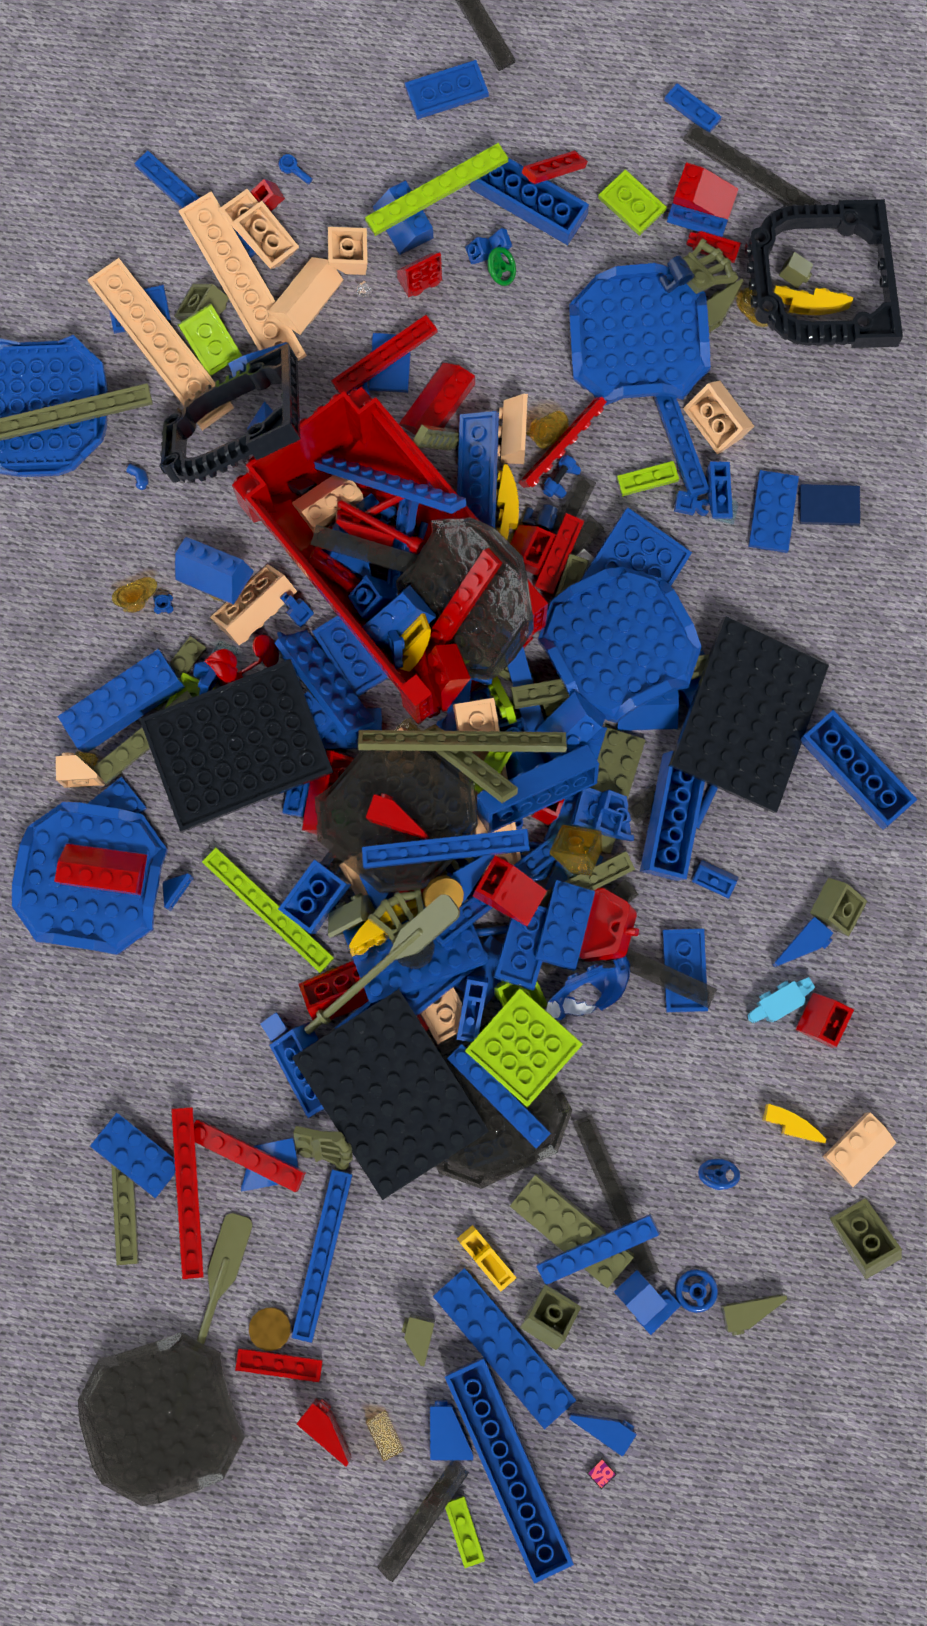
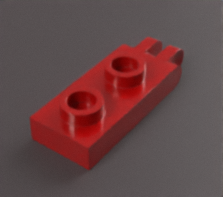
M703 231L689 233L688 237L690 239L687 240L686 245L693 247V251L703 238L707 240L706 243L716 249L719 248L723 252L722 255L725 258H729L731 263H735L740 242ZM704 250L700 252L701 254L709 255V253L705 252Z

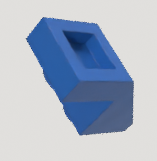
M501 228L488 239L477 237L465 248L471 264H476L488 260L489 254L494 248L504 247L508 250L512 247V243L507 229Z

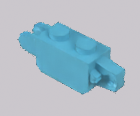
M808 977L798 982L793 981L790 984L788 981H785L777 986L778 991L773 994L768 991L759 996L761 1001L757 1002V1008L748 1013V1020L751 1023H755L766 1018L767 1021L774 1022L804 1005L805 996L815 988L811 979Z

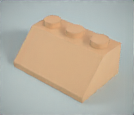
M721 381L708 383L683 408L716 454H720L755 427Z
M521 394L504 400L503 407H499V419H503L502 426H498V438H502V444H498V456L501 457V463L524 464L528 394Z
M332 475L293 501L292 504L312 532L317 534L336 521L337 509L344 511L337 506L339 500H343L356 507V504L363 500V494L353 481Z
M868 1112L831 1147L823 1158L854 1187L896 1142L886 1127L871 1112Z

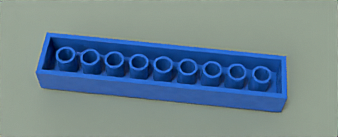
M481 1357L446 1373V1382L534 1584L573 1566L571 1554L485 1358Z

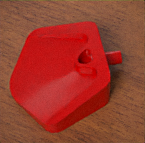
M597 888L579 957L587 962L624 957L627 954L631 936L639 935V929L634 928L637 917L636 910L627 901L605 888Z

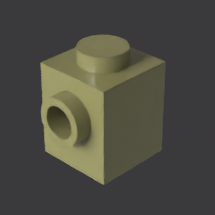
M794 252L785 261L778 276L798 288L803 282L807 283L812 276L810 271L813 264Z

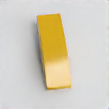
M423 613L400 636L403 637L405 649H402L403 668H399L401 670L410 672L427 648L431 629L426 615Z
M766 1104L762 1121L783 1125L781 1134L826 1143V1138L803 1118L784 1108Z
M474 1225L457 1238L459 1243L500 1292L516 1279V1276Z

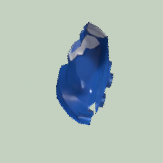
M624 956L614 960V968H603V965L598 967V964L588 967L586 969L587 972L581 975L574 973L568 976L565 986L548 1001L547 1012L556 1020H562L566 1014L582 1016L592 1013L597 1007L603 1011L622 997L630 977V963L627 957ZM585 983H591L601 992V997L595 1005H587L586 1002L577 1003L574 997L567 996Z

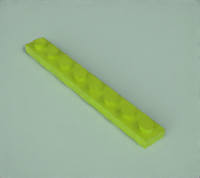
M497 143L365 217V221L373 234L377 236L508 162V157L500 144Z
M217 848L202 861L210 871L319 973L334 960V957L302 927L278 910L279 906Z

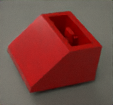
M519 525L506 553L518 568L539 576L556 534L538 526Z
M812 993L795 1030L830 1048H836L854 1009L836 1000Z

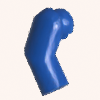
M129 464L126 472L136 477V488L145 490L146 485L149 483L146 471L133 464Z

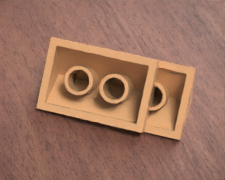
M248 189L218 209L270 269L281 266L299 248L262 201L258 203Z
M311 257L268 313L301 335L341 285L343 278L336 268L328 265V259Z

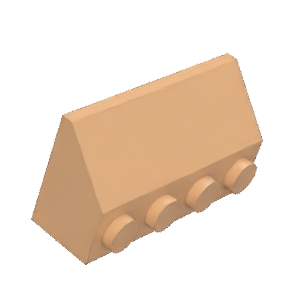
M267 564L245 585L234 605L226 602L210 618L235 643L240 645L246 642L255 630L261 628L270 616L278 612L279 608L284 604L280 597L285 592L293 597L297 590L284 574Z

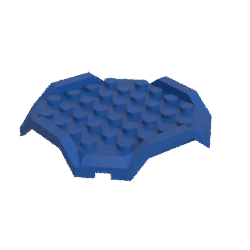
M657 263L615 266L597 274L569 304L574 381L583 389H587L592 393L594 398L603 397L607 401L604 406L624 398L662 395L683 400L693 389V386L710 371V339L706 293L702 291L696 294L687 284L678 286L672 292L667 293L659 278L666 275L669 282L674 280L668 266Z
M74 335L59 341L16 342L0 338V418L108 393L104 364ZM107 416L0 441V474L16 477L60 476L74 471L103 442L107 430Z
M625 567L600 571L569 586L555 597L547 611L545 627L541 630L538 637V643L548 654L568 695L570 696L574 691H577L606 716L605 720L614 723L620 721L636 708L671 691L689 688L702 648L694 624L675 590L662 578Z
M62 802L29 825L19 846L13 876L12 907L36 942L119 955L134 942L154 930V908L161 870L168 849L143 814L80 802ZM66 843L147 855L141 896L62 885L54 882L57 863Z

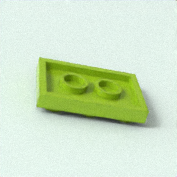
M626 169L598 195V199L639 236L667 208Z
M212 304L177 324L210 376L242 356Z

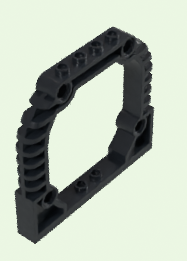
M885 199L839 200L837 205L794 204L787 207L783 206L771 212L763 220L761 226L751 232L748 244L745 245V255L749 258L747 273H750L751 277L749 279V290H752L753 295L751 296V308H754L755 318L758 322L767 324L782 339L789 340L797 345L833 346L835 344H851L852 348L899 346L903 338ZM834 228L843 236L855 234L864 239L868 244H877L879 257L877 269L881 272L879 285L883 288L884 302L871 314L862 311L857 313L853 320L806 321L787 314L784 310L782 298L772 290L769 255L772 252L776 236L783 231L793 229Z
M289 343L246 363V372L240 369L236 371L235 377L229 374L226 376L225 382L217 380L215 387L207 385L205 392L197 391L193 400L188 398L184 402L182 412L177 408L173 414L164 420L160 468L173 483L179 481L185 483V480L195 483V479H199L201 482L206 481L207 475L211 478L216 477L218 470L222 473L227 472L228 465L235 468L238 466L239 460L242 459L244 463L249 461V455L253 454L256 460H259L301 439L298 358ZM272 384H280L282 389V406L276 408L263 422L254 424L247 430L246 434L202 455L187 458V439L195 432L196 423L206 414L255 389L261 391Z

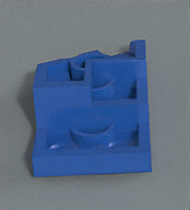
M592 788L579 792L571 825L604 836L634 841V835L631 834L629 823L631 818L628 812L627 796L611 790L600 792Z
M293 1138L254 1145V1147L299 1169ZM246 1168L241 1192L279 1184Z

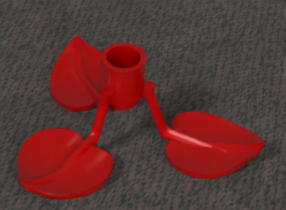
M259 635L253 641V651L259 660L240 672H237L236 656L228 649H220L213 652L207 657L205 662L214 670L220 678V686L243 678L242 674L261 662L267 668L276 665L279 660V650L275 645V641L270 636Z

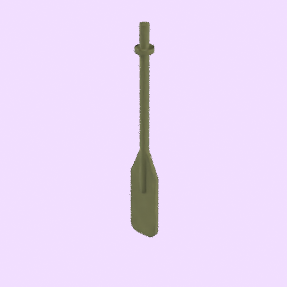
M440 895L403 927L389 954L326 1010L319 1009L316 1012L317 1018L304 1028L305 1032L310 1035L322 1023L328 1025L331 1022V1015L394 960L418 954L454 923L460 916V910L449 895Z
M230 1213L224 1218L208 1268L210 1300L182 1388L175 1392V1395L179 1397L172 1416L173 1418L181 1419L186 1400L192 1398V1394L189 1393L218 1300L237 1278L253 1227L252 1221L247 1217Z

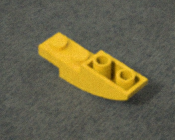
M776 286L774 289V293L782 298L783 303L790 305L788 312L801 315H827L841 312L850 308L854 298L846 293L830 292L826 288H815L813 295L804 290H792L787 286Z
M504 464L503 471L499 470L497 482H500V489H496L497 508H503L500 509L499 521H502L501 528L497 527L495 539L499 540L501 547L507 546L509 529L517 530L519 520V500L516 483L509 466Z
M414 899L406 904L415 918L418 912L416 900ZM397 904L392 907L400 923L408 920L401 907H398ZM385 912L379 920L391 930L396 929L388 913ZM367 920L349 944L350 954L352 957L362 955L368 951V948L385 943L388 935L378 926Z

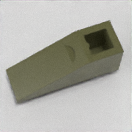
M742 278L737 282L729 283L725 290L715 292L707 301L709 333L722 325L741 290Z

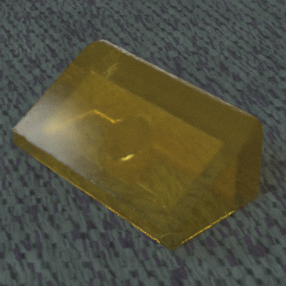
M386 1410L366 1419L368 1429L383 1461L404 1451Z

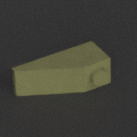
M780 1294L721 1305L726 1331L732 1332V1335L744 1334V1330L753 1327L787 1300V1295Z

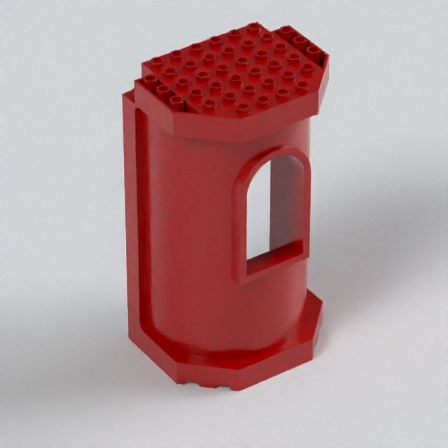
M360 387L358 390H352L348 395L345 391L341 394H335L325 406L316 408L313 415L309 418L300 420V440L259 460H256L254 456L251 457L247 462L248 464H246L248 473L238 476L234 480L232 487L240 507L253 523L262 521L401 693L403 707L419 725L427 717L431 719L438 716L441 710L428 675L421 678L414 669L410 672L395 669L394 664L391 662V652L378 647L362 628L368 619L361 618L348 598L350 593L346 592L341 585L330 580L326 574L315 569L308 562L312 550L316 546L322 550L327 538L325 537L324 529L317 534L312 532L292 504L300 496L293 493L287 486L289 482L302 476L316 482L318 485L331 477L332 474L315 469L314 462L321 459L323 455L332 454L337 458H344L347 461L359 463L362 466L372 467L378 471H385L388 474L397 475L406 480H413L419 484H426L431 488L456 494L376 397L372 399ZM354 482L362 492L363 499L372 493L381 503L393 496V494ZM399 502L392 506L399 508ZM419 503L415 526L419 529L421 521L429 524L424 537L425 556L419 562L427 558L429 560L432 558L437 560L442 569L438 573L439 577L451 583L447 594L454 595L484 549L489 548L503 562L478 599L484 608L486 620L480 634L474 637L467 636L473 648L476 641L482 639L498 645V649L503 652L496 626L516 620L523 648H525L533 640L532 636L545 627L548 608L547 601L467 506L451 514ZM424 574L410 586L416 592L431 576L427 578ZM431 584L419 594L420 597L426 596ZM474 605L473 612L475 613V617H477L480 620L479 612ZM474 624L464 626L470 631L477 628ZM474 660L466 663V668L473 669ZM471 680L470 694L483 683Z

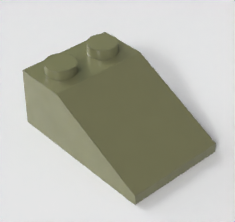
M866 1198L830 1218L853 1262L865 1279L902 1259L901 1247Z

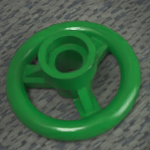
M496 247L490 252L488 257V272L492 279L501 286H508L514 281L516 264L512 254L506 248ZM500 253L507 257L510 265L503 261ZM503 272H510L507 280L501 279Z

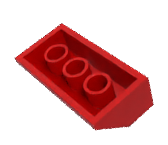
M443 363L402 418L399 425L414 435L417 434L421 425L444 428L475 386V375L460 365Z
M326 751L334 773L310 782L302 831L316 835L348 839L350 824L346 828L340 829L331 811L345 800L344 791L347 777L358 779L361 761L334 751Z
M66 843L57 863L54 882L62 885L141 896L147 855Z
M354 961L298 984L312 1021L317 1018L316 1012L319 1009L326 1010L360 980ZM364 987L331 1015L330 1019L332 1020L368 1002Z

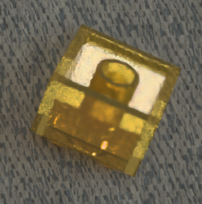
M562 825L550 849V855L569 872L591 876L602 851L601 831Z

